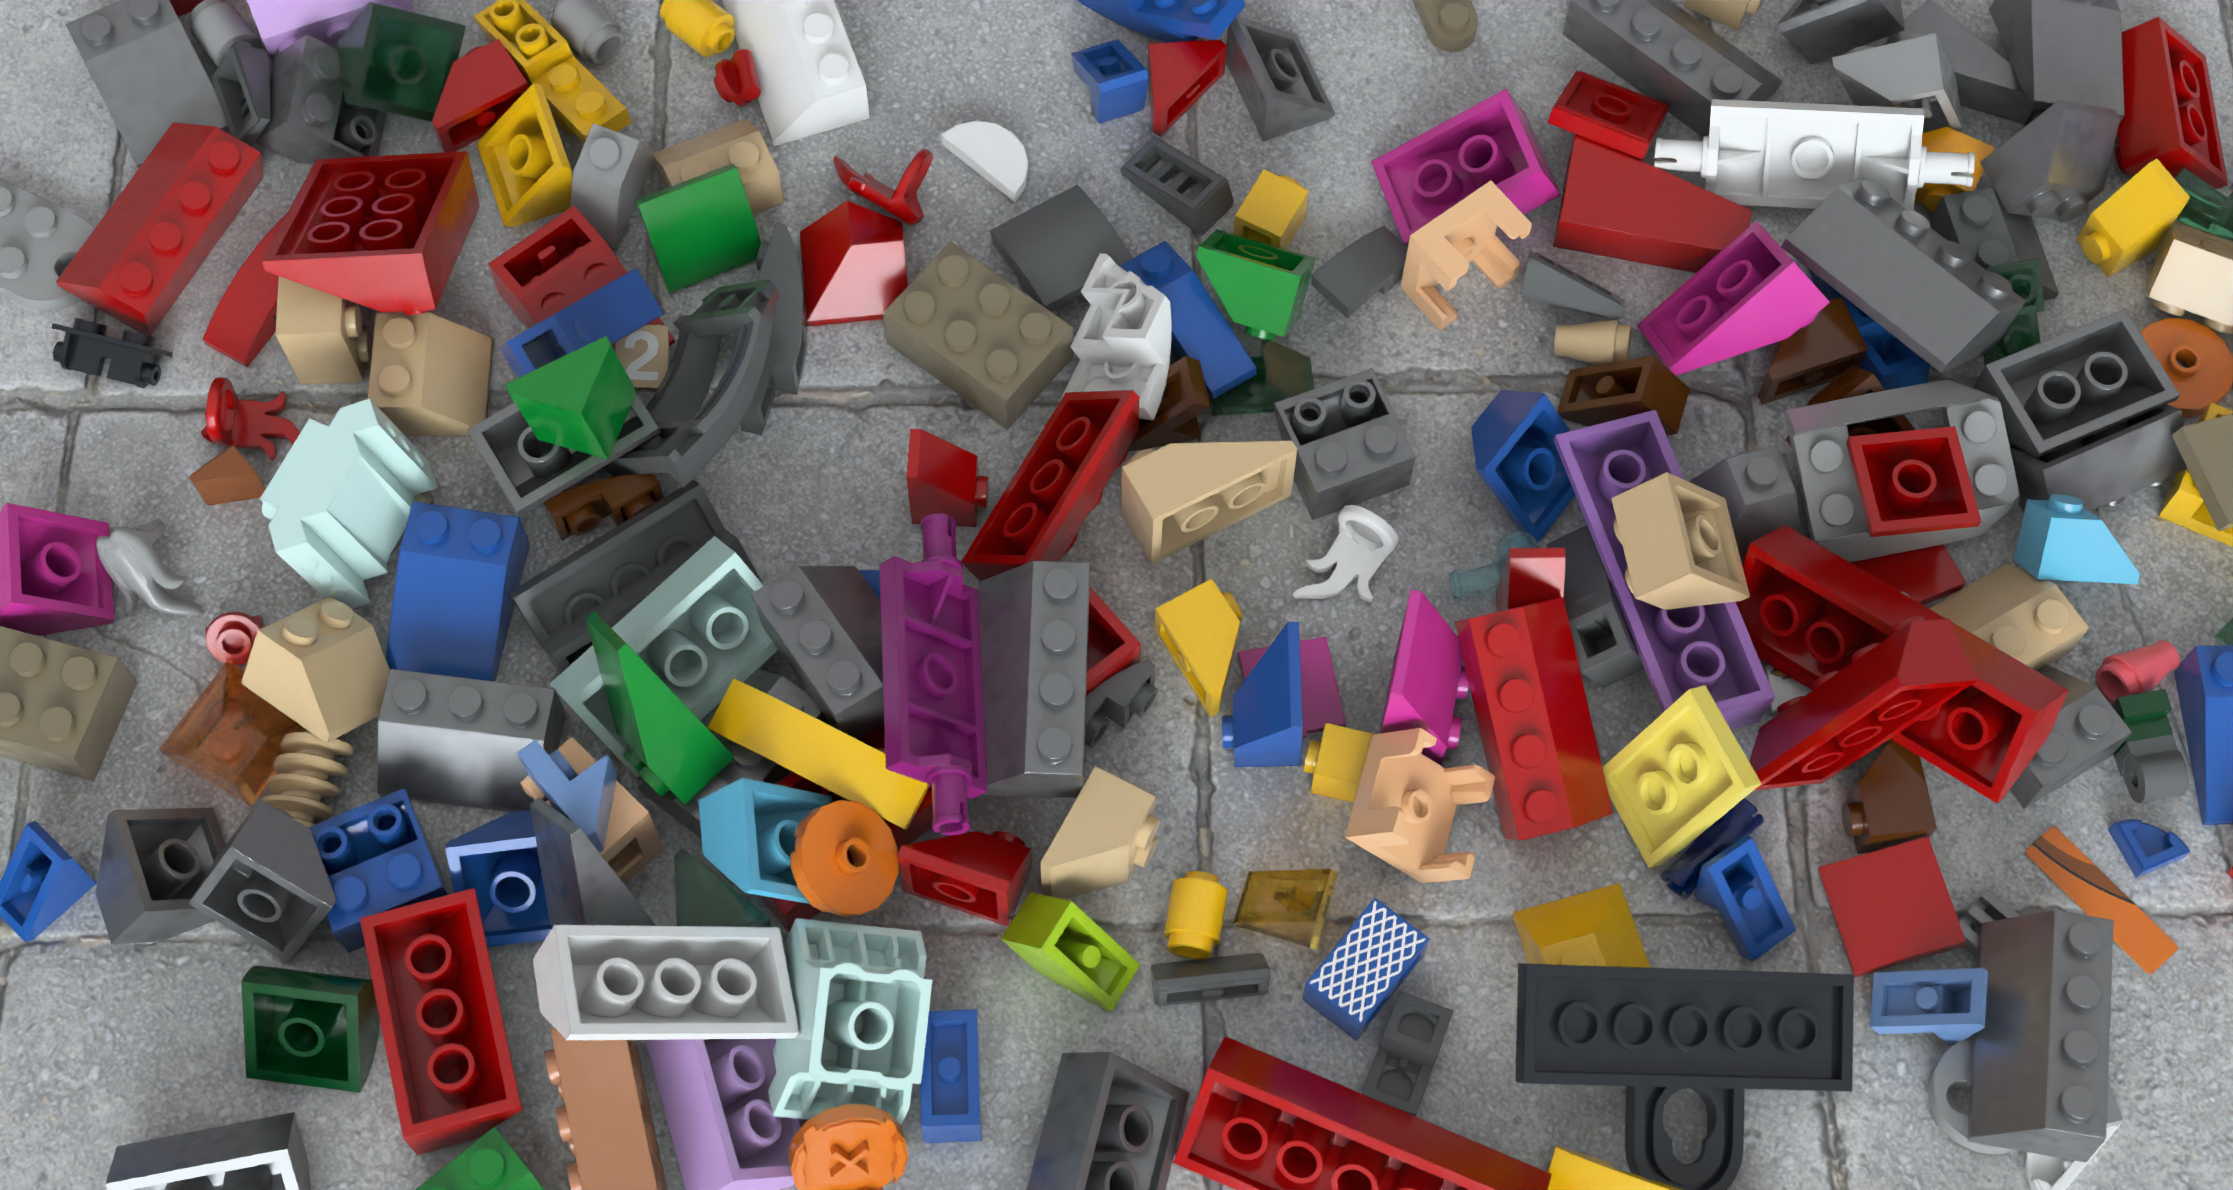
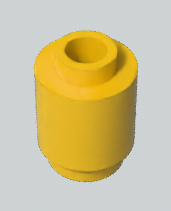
M664 0L662 3L660 17L665 21L666 28L703 57L721 54L733 42L735 37L734 17L712 0Z
M1189 871L1185 873V878H1178L1172 882L1163 933L1165 938L1168 939L1167 950L1170 953L1183 958L1204 960L1211 958L1213 947L1220 944L1228 890L1221 884H1218L1219 879L1217 876L1202 871Z

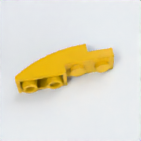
M497 0L486 9L474 15L477 25L490 43L497 39L501 41L528 82V86L530 87L533 83L542 85L554 121L568 136L575 134L585 143L593 123L616 132L632 123L627 108L572 55L568 42L526 0Z

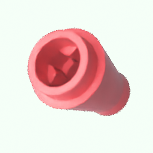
M2159 640L2152 645L2108 656L2103 660L2102 666L2096 671L2097 687L2111 704L2118 697L2150 692L2168 673L2178 668L2180 664L2179 654L2171 643L2166 640Z

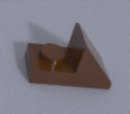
M1184 356L1169 366L1166 386L1154 420L1139 419L1138 433L1130 444L1128 452L1165 446L1170 443L1194 441L1200 438L1201 434L1196 416L1210 408L1200 360Z

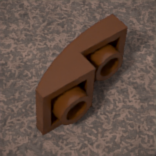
M634 474L601 479L577 486L546 500L544 505L554 529L563 541L572 535L588 533L600 523L601 519L610 515L617 527L663 499L664 496L660 483L654 474Z

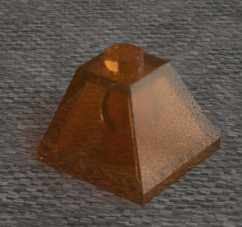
M226 661L159 750L162 754L249 806H252L265 789L267 780L277 773L274 770L273 762L277 756L285 754L280 746L282 738L286 734L308 730L241 684L244 671Z

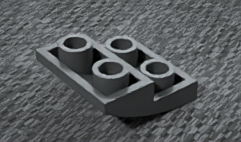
M1078 184L990 230L994 247L1017 270L1023 289L1036 302L1049 311L1066 305L1083 295L1081 290L1100 253L1109 255L1121 268L1122 264L1133 259L1112 225Z

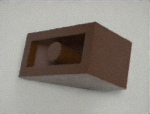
M1842 297L1829 300L1830 303L1818 313L1812 323L1800 328L1789 338L1781 340L1757 396L1761 405L1832 382L1852 365L1860 367L1868 347Z
M1654 355L1570 369L1557 412L1564 420L1589 427L1656 410L1666 436L1678 433L1690 389Z
M1892 739L1884 747L1854 788L1846 803L1842 806L1843 827L1847 836L1854 837L1857 854L1870 853L1926 836L1930 838L1937 829L1921 758Z

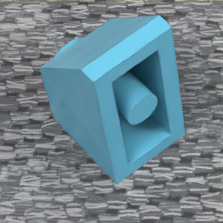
M2052 494L2049 500L2027 499L2014 561L2032 576L2041 580L2138 584L2140 574L2104 522L2083 507L2084 502L2081 499L2064 494Z

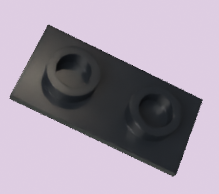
M75 318L72 328L52 323L51 327L52 329L66 332L64 341H58L53 350V360L60 362L63 369L101 377L105 358H109L111 361L106 378L136 385L139 388H146L148 385L155 386L159 382L161 367L155 364L157 355L172 357L173 354L170 351L154 348L156 337L124 330L122 340L105 336L107 325Z

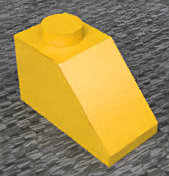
M2155 159L2091 213L2076 240L2081 244L2085 256L2092 263L2097 264L2107 277H2110L2156 251L2190 197L2161 162Z
M1212 578L1155 608L1154 630L1210 717L1220 712L1238 644L1240 621L1243 620L1242 612L1234 597L1228 591L1222 594Z

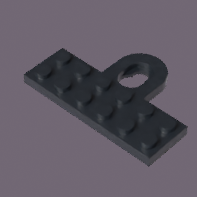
M1518 963L1515 1082L1523 1084L1626 1086L1625 1155L1630 1172L1683 1190H1727L1735 1180L1743 1158L1745 1089L1852 1091L1854 975ZM1691 1088L1701 1096L1707 1112V1135L1702 1140L1701 1154L1697 1160L1689 1164H1682L1674 1156L1672 1140L1666 1133L1662 1120L1664 1105L1669 1097L1678 1090Z

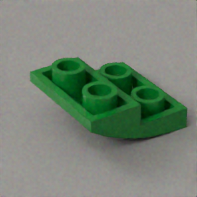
M733 163L635 200L651 242V250L668 293L757 260L761 240L740 175Z

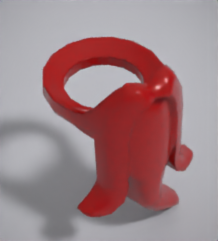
M922 149L915 155L895 190L877 181L870 173H865L864 176L859 174L844 160L834 156L833 162L836 173L848 190L890 212L907 225H914L922 221L924 217L916 193L933 159L932 152Z
M214 378L210 385L206 412L204 413L207 425L200 432L204 439L215 445L228 448L234 445L235 448L263 450L267 453L269 459L274 461L277 456V450L269 439H286L293 445L300 434L290 420L277 417L286 409L287 399L284 391L269 402L238 399L232 382L228 378Z

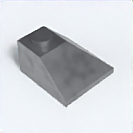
M1777 445L1726 458L1688 481L1726 499L1742 565L1751 542L1784 525L1801 534L1797 493Z
M214 808L113 810L107 816L96 897L111 944L164 941L216 921L188 904L215 859L225 847Z

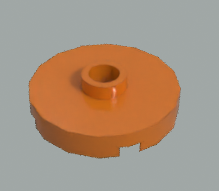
M2166 318L2149 324L2140 332L2179 392V398L2168 403V405L2182 410L2183 418H2193L2202 415L2211 402L2218 405L2224 399L2233 382V356L2224 340L2208 326L2190 319ZM2176 360L2184 362L2189 368L2180 366Z
M838 800L811 810L798 824L793 838L797 837L795 851L791 852V870L798 889L813 907L824 913L831 912L834 915H840L838 917L851 918L878 908L892 893L899 873L898 848L891 829L876 811L860 802ZM847 850L852 855L853 865L847 859Z

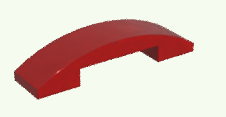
M287 213L265 235L239 269L220 300L202 339L207 346L245 367L250 365L276 331L274 317L277 314L279 276L264 271L262 260Z

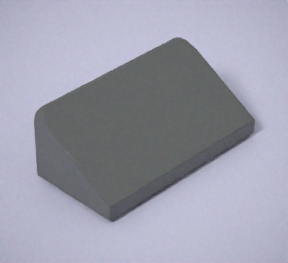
M1261 953L1158 963L1151 965L1150 969L1154 1003L1158 1006L1265 995L1268 992L1271 978L1270 968L1264 955Z

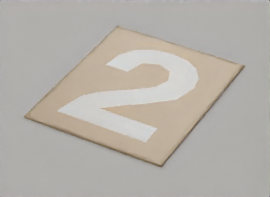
M644 325L616 342V354L634 388H659L668 370V325Z

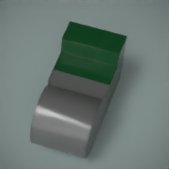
M2166 689L2118 697L2111 706L2132 733L2113 755L2121 777L2123 776L2132 799L2137 803H2145L2185 795L2188 788V771L2185 760L2177 749L2167 717L2172 708Z

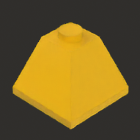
M1620 883L1519 910L1512 914L1528 963L1650 967Z

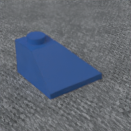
M1500 390L1471 427L1476 470L1529 544L1537 545L1575 496L1554 443L1555 435L1569 432L1570 430L1545 393Z
M1287 622L1233 695V715H1222L1223 749L1234 748V767L1300 766L1303 722L1299 622Z
M531 809L509 812L446 843L445 849L454 893L475 888L488 947L546 939L553 927L550 925Z

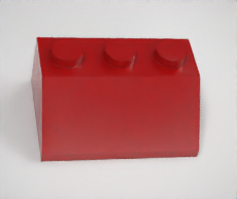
M2159 16L2121 32L2124 117L2118 126L2119 147L2115 149L2116 161L2121 171L2125 175L2133 177L2148 163L2158 159L2183 189H2219L2227 186L2228 179L2206 56Z

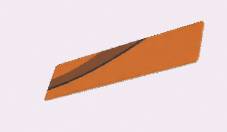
M2050 827L2025 850V854L2088 916L2114 920L2113 941L2147 974L2151 975L2178 950V946L2057 827Z

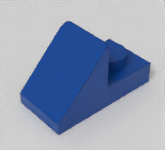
M1118 39L1071 53L1076 74L1089 87L1094 114L1098 123H1104L1144 109L1149 80L1147 69Z
M1745 835L1702 865L1695 897L1697 901L1719 910L1740 956L1754 961L1796 931L1753 837Z

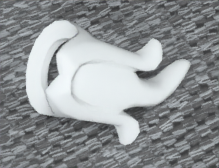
M1356 505L1344 506L1338 514L1340 533L1327 555L1321 559L1307 560V566L1315 573H1326L1336 565L1335 570L1327 581L1301 587L1293 593V597L1295 599H1324L1340 594L1354 579L1358 578L1356 590L1360 599L1368 602L1373 601V596L1369 590V582L1385 558L1397 546L1399 542L1398 535L1384 519L1372 511Z

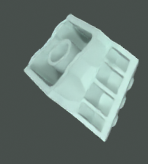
M369 398L340 408L329 426L309 418L260 499L263 502V515L271 519L268 527L275 552L325 599L331 596L353 609L370 603L364 580L389 573L386 563L405 531L413 501L416 502L414 496L437 489L438 485L430 462Z
M796 918L786 939V947L789 957L787 969L799 1034L796 1038L776 1039V1044L772 1051L776 1074L768 1090L772 1116L809 1120L826 1109L846 1104L872 1105L889 1112L901 1125L910 1108L912 1083L921 1084L932 979H924L927 954L921 931Z

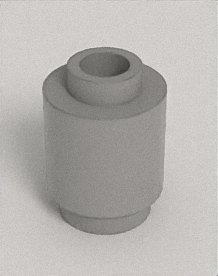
M205 0L199 3L191 12L189 17V23L192 26L191 33L217 67L235 43L261 49L259 37L233 5L222 0Z
M557 0L555 3L551 25L583 59L592 60L595 64H604L619 53L624 44V35L620 32V24L596 0Z

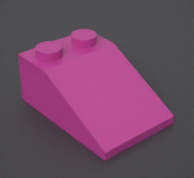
M1507 89L1371 161L1403 242L1407 247L1410 235L1490 180L1523 215L1561 195L1526 113Z
M1755 221L1636 326L1667 367L1677 376L1787 339L1800 328L1812 323L1818 313L1830 302L1761 224Z
M1410 590L1395 651L1380 733L1422 728L1436 737L1437 741L1435 746L1423 748L1421 754L1441 766L1446 749L1457 750L1463 718L1453 716L1456 698L1466 699L1469 683L1465 666H1462L1463 657L1457 635L1422 591Z

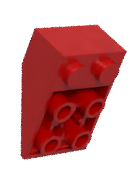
M575 206L488 263L499 295L528 329L627 274V271L606 241ZM658 317L646 325H664V323ZM668 331V347L675 343V339ZM615 342L614 344H612V347H613L614 351L616 352V342Z

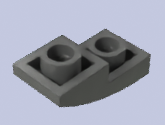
M1148 660L1134 664L1113 675L1086 695L1085 745L1093 748L1099 742L1108 727L1109 720L1107 718L1125 728L1134 714L1141 717L1147 712L1158 693V688L1154 687L1156 665Z

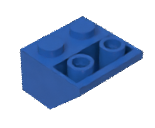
M405 788L308 827L312 832L337 899L332 909L328 912L327 918L334 935L348 953L365 946L360 918L450 894L438 860Z

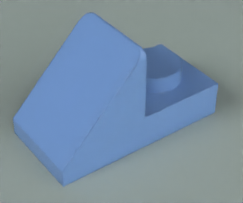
M536 739L517 752L526 773L553 807L579 826L599 853H601L605 847L617 772L610 756H603L577 776L571 765L557 749L548 755Z
M1984 968L1874 972L1870 1028L1878 1034L1935 1033L1948 1045L1962 1042L1985 1028L1988 971Z

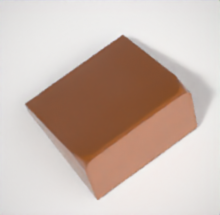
M234 445L224 450L189 477L207 506L259 498L266 489L256 471Z

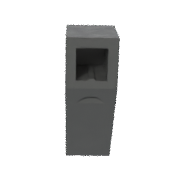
M1588 526L1581 527L1548 543L1547 548H1565L1564 602L1581 673L1605 688L1643 670L1644 666Z

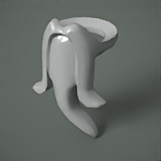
M162 520L151 521L137 529L117 527L110 537L99 536L97 538L98 556L105 570L125 597L126 603L122 611L123 613H129L134 610L138 605L139 597L150 608L166 614L201 616L204 613L197 605L174 599L167 595L163 589H175L181 586L188 577L170 573L152 547L166 529Z

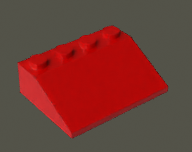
M468 151L316 159L262 260L264 271L380 312H403L407 315H418L429 310H436L480 207Z

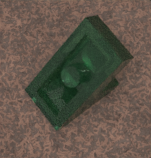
M1261 339L1259 356L1250 357L1256 366L1257 375L1214 399L1209 395L1211 416L1275 412V402L1314 389L1310 357L1272 340Z

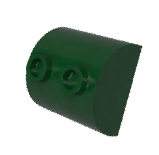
M261 965L251 967L241 981L246 1078L360 1093L371 1070L380 1026L372 980Z

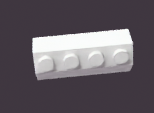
M721 0L724 10L734 17V38L738 49H747L752 52L761 94L757 101L774 146L870 118L866 83L834 0Z
M554 925L533 958L540 1013L566 1040L796 1038L799 1034L780 927Z

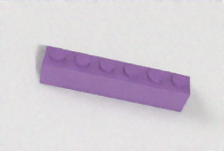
M1656 410L1555 435L1554 443L1662 713L1689 689L1705 685L1731 730L1758 723L1775 696L1736 602L1664 610L1636 599L1626 582L1625 571L1628 567L1623 546L1616 537L1613 527L1616 516L1611 498L1666 472L1684 479Z

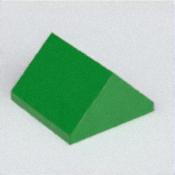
M607 336L505 384L508 393L538 440L609 459L637 393Z

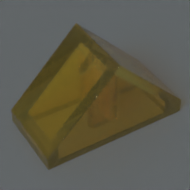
M1333 869L1249 871L1233 923L1241 928L1318 950L1338 873Z

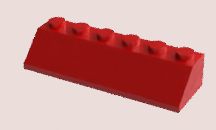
M1786 525L1751 542L1742 565L1750 597L1742 601H1736V604L1758 657L1812 691L1815 689L1813 683L1819 677L1836 670H1843L1853 663L1851 656L1856 651L1871 644L1881 643L1890 637V628L1896 623L1912 616H1922L1924 620L1946 619ZM1951 622L1978 681L1890 739L1993 802L1998 803L2005 797L2049 737L2069 690Z
M1227 1036L1224 1037L1207 1069L1173 1162L1235 1190H1548L1552 1176L1551 1173Z

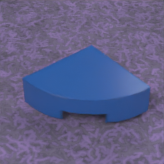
M2127 819L2113 823L2108 829L2135 878L2181 860L2191 852L2187 845L2173 832L2169 831L2167 833L2153 825L2143 823L2142 820Z

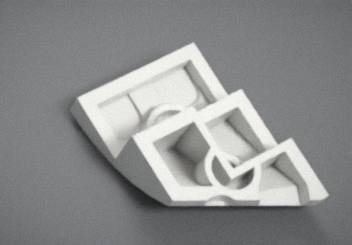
M1100 253L1081 290L1083 296L1090 303V307L1070 346L1080 360L1061 399L1066 392L1133 390L1140 397L1139 419L1154 420L1162 400L1170 364L1172 333L1170 301L1153 286L1145 285L1136 274L1131 271L1127 272L1118 266L1109 255Z

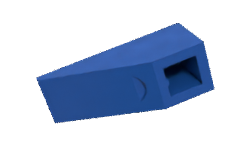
M636 268L504 343L499 349L517 378L604 336H607L612 345L660 317L664 312Z

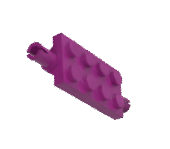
M936 513L925 516L920 522L923 560L921 562L911 563L893 556L879 564L885 760L887 770L927 783L932 787L933 831L936 833L941 831V835H959L970 829L968 798L974 799L988 792L978 590L963 584V565L957 559L955 530L957 523L955 518L950 517L948 519V514Z

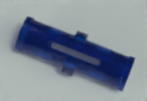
M1744 798L1694 839L1693 843L1667 869L1661 872V878L1665 882L1672 879L1667 886L1679 897L1688 899L1697 888L1702 865L1745 835L1749 836L1757 827L1764 823L1763 816L1757 814L1753 817L1752 815L1758 809Z

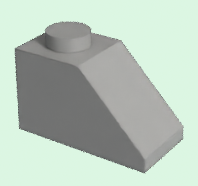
M593 123L573 170L570 208L575 206L606 241L610 249L617 251L635 209V200L640 197L656 157L640 140Z

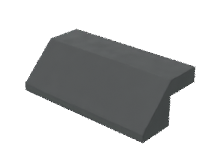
M692 480L683 489L682 487L508 594L532 634L561 674L593 645L586 618L593 611L612 628L714 536L736 552L761 583L762 581L738 538L724 528L701 485Z

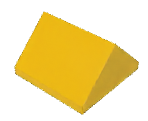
M533 83L476 143L503 224L507 227H516L570 209L572 170L543 87L540 84Z

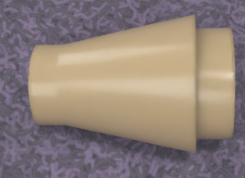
M1619 319L1575 325L1557 324L1554 356L1568 357L1591 365L1629 360L1632 326L1619 324Z

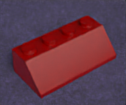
M173 122L56 281L57 286L139 333L151 336L262 181L261 152L216 126Z
M1133 390L1066 392L963 557L962 565L977 579L982 581L1031 561L1060 562L1063 555L1074 545L1077 539V532L1089 512L1100 502L1103 495L1102 491L1115 469L1125 461L1128 455V448L1139 429L1140 397Z
M1559 597L1454 621L1488 771L1496 776L1493 793L1503 837L1505 839L1521 841L1572 829L1613 814L1564 598Z
M1912 616L1896 623L1890 628L1891 636L1881 643L1868 645L1856 651L1851 656L1853 663L1846 668L1819 677L1813 683L1815 689L1806 696L1790 699L1778 706V715L1759 728L1749 760L1762 783L1755 790L1824 783L1978 681L1950 619L1924 620L1922 616Z
M475 888L360 918L402 1136L405 1142L417 1155L475 1140L523 1110Z

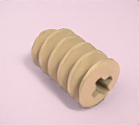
M310 731L286 734L280 742L281 750L285 754L277 756L273 762L277 775H272L266 783V789L271 795L265 796L262 800L275 808L284 810L304 826L311 827L316 825L313 822L315 817L330 818L333 816V809L320 800L322 797H338L341 790L327 781L328 777H344L347 775V767L335 761V756H352L355 749L338 738L325 743Z

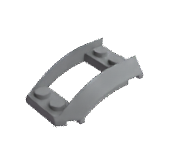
M1943 380L1784 411L1810 539L1850 563L1981 537L2019 502L2020 494L2001 402L1997 397L1952 380ZM1941 408L1945 427H1956L1981 518L1980 525L1969 528L1870 537L1846 444L1849 437L1847 426Z

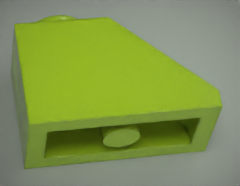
M1030 892L1001 937V940L1034 970L1109 1012L1113 1011L1140 967V964L1077 905L1066 899Z

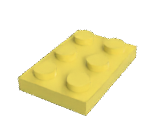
M1705 685L1686 691L1602 767L1609 797L1649 869L1666 864L1762 784Z

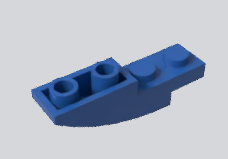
M1077 0L1086 7L1125 28L1165 43L1195 41L1197 37L1217 40L1246 6L1243 0Z

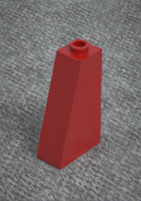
M1575 134L1567 163L1553 247L1697 273L1750 227L1752 210L1621 151Z

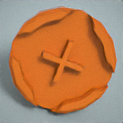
M846 1104L826 1109L809 1119L792 1138L788 1153L794 1184L799 1190H883L882 1187L889 1184L892 1179L895 1184L903 1175L909 1157L902 1127L889 1112L862 1104Z

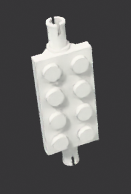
M1712 99L1709 136H1704L1703 141L1656 138L1654 167L1667 171L1701 172V177L1706 178L1705 190L1739 205L1816 209L1838 186L1865 177L1885 186L1889 190L1892 199L1905 209L1914 211L1917 188H1923L1924 183L1954 184L1971 187L1973 182L1971 173H1974L1975 153L1927 152V147L1922 146L1923 108Z

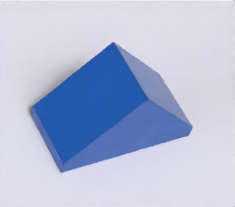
M37 821L26 824L0 881V917L24 942L34 940L97 884Z

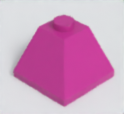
M11 503L4 505L0 512V626L40 636L108 625L113 622L115 618L112 578L105 570L96 547L99 536L110 537L109 523Z

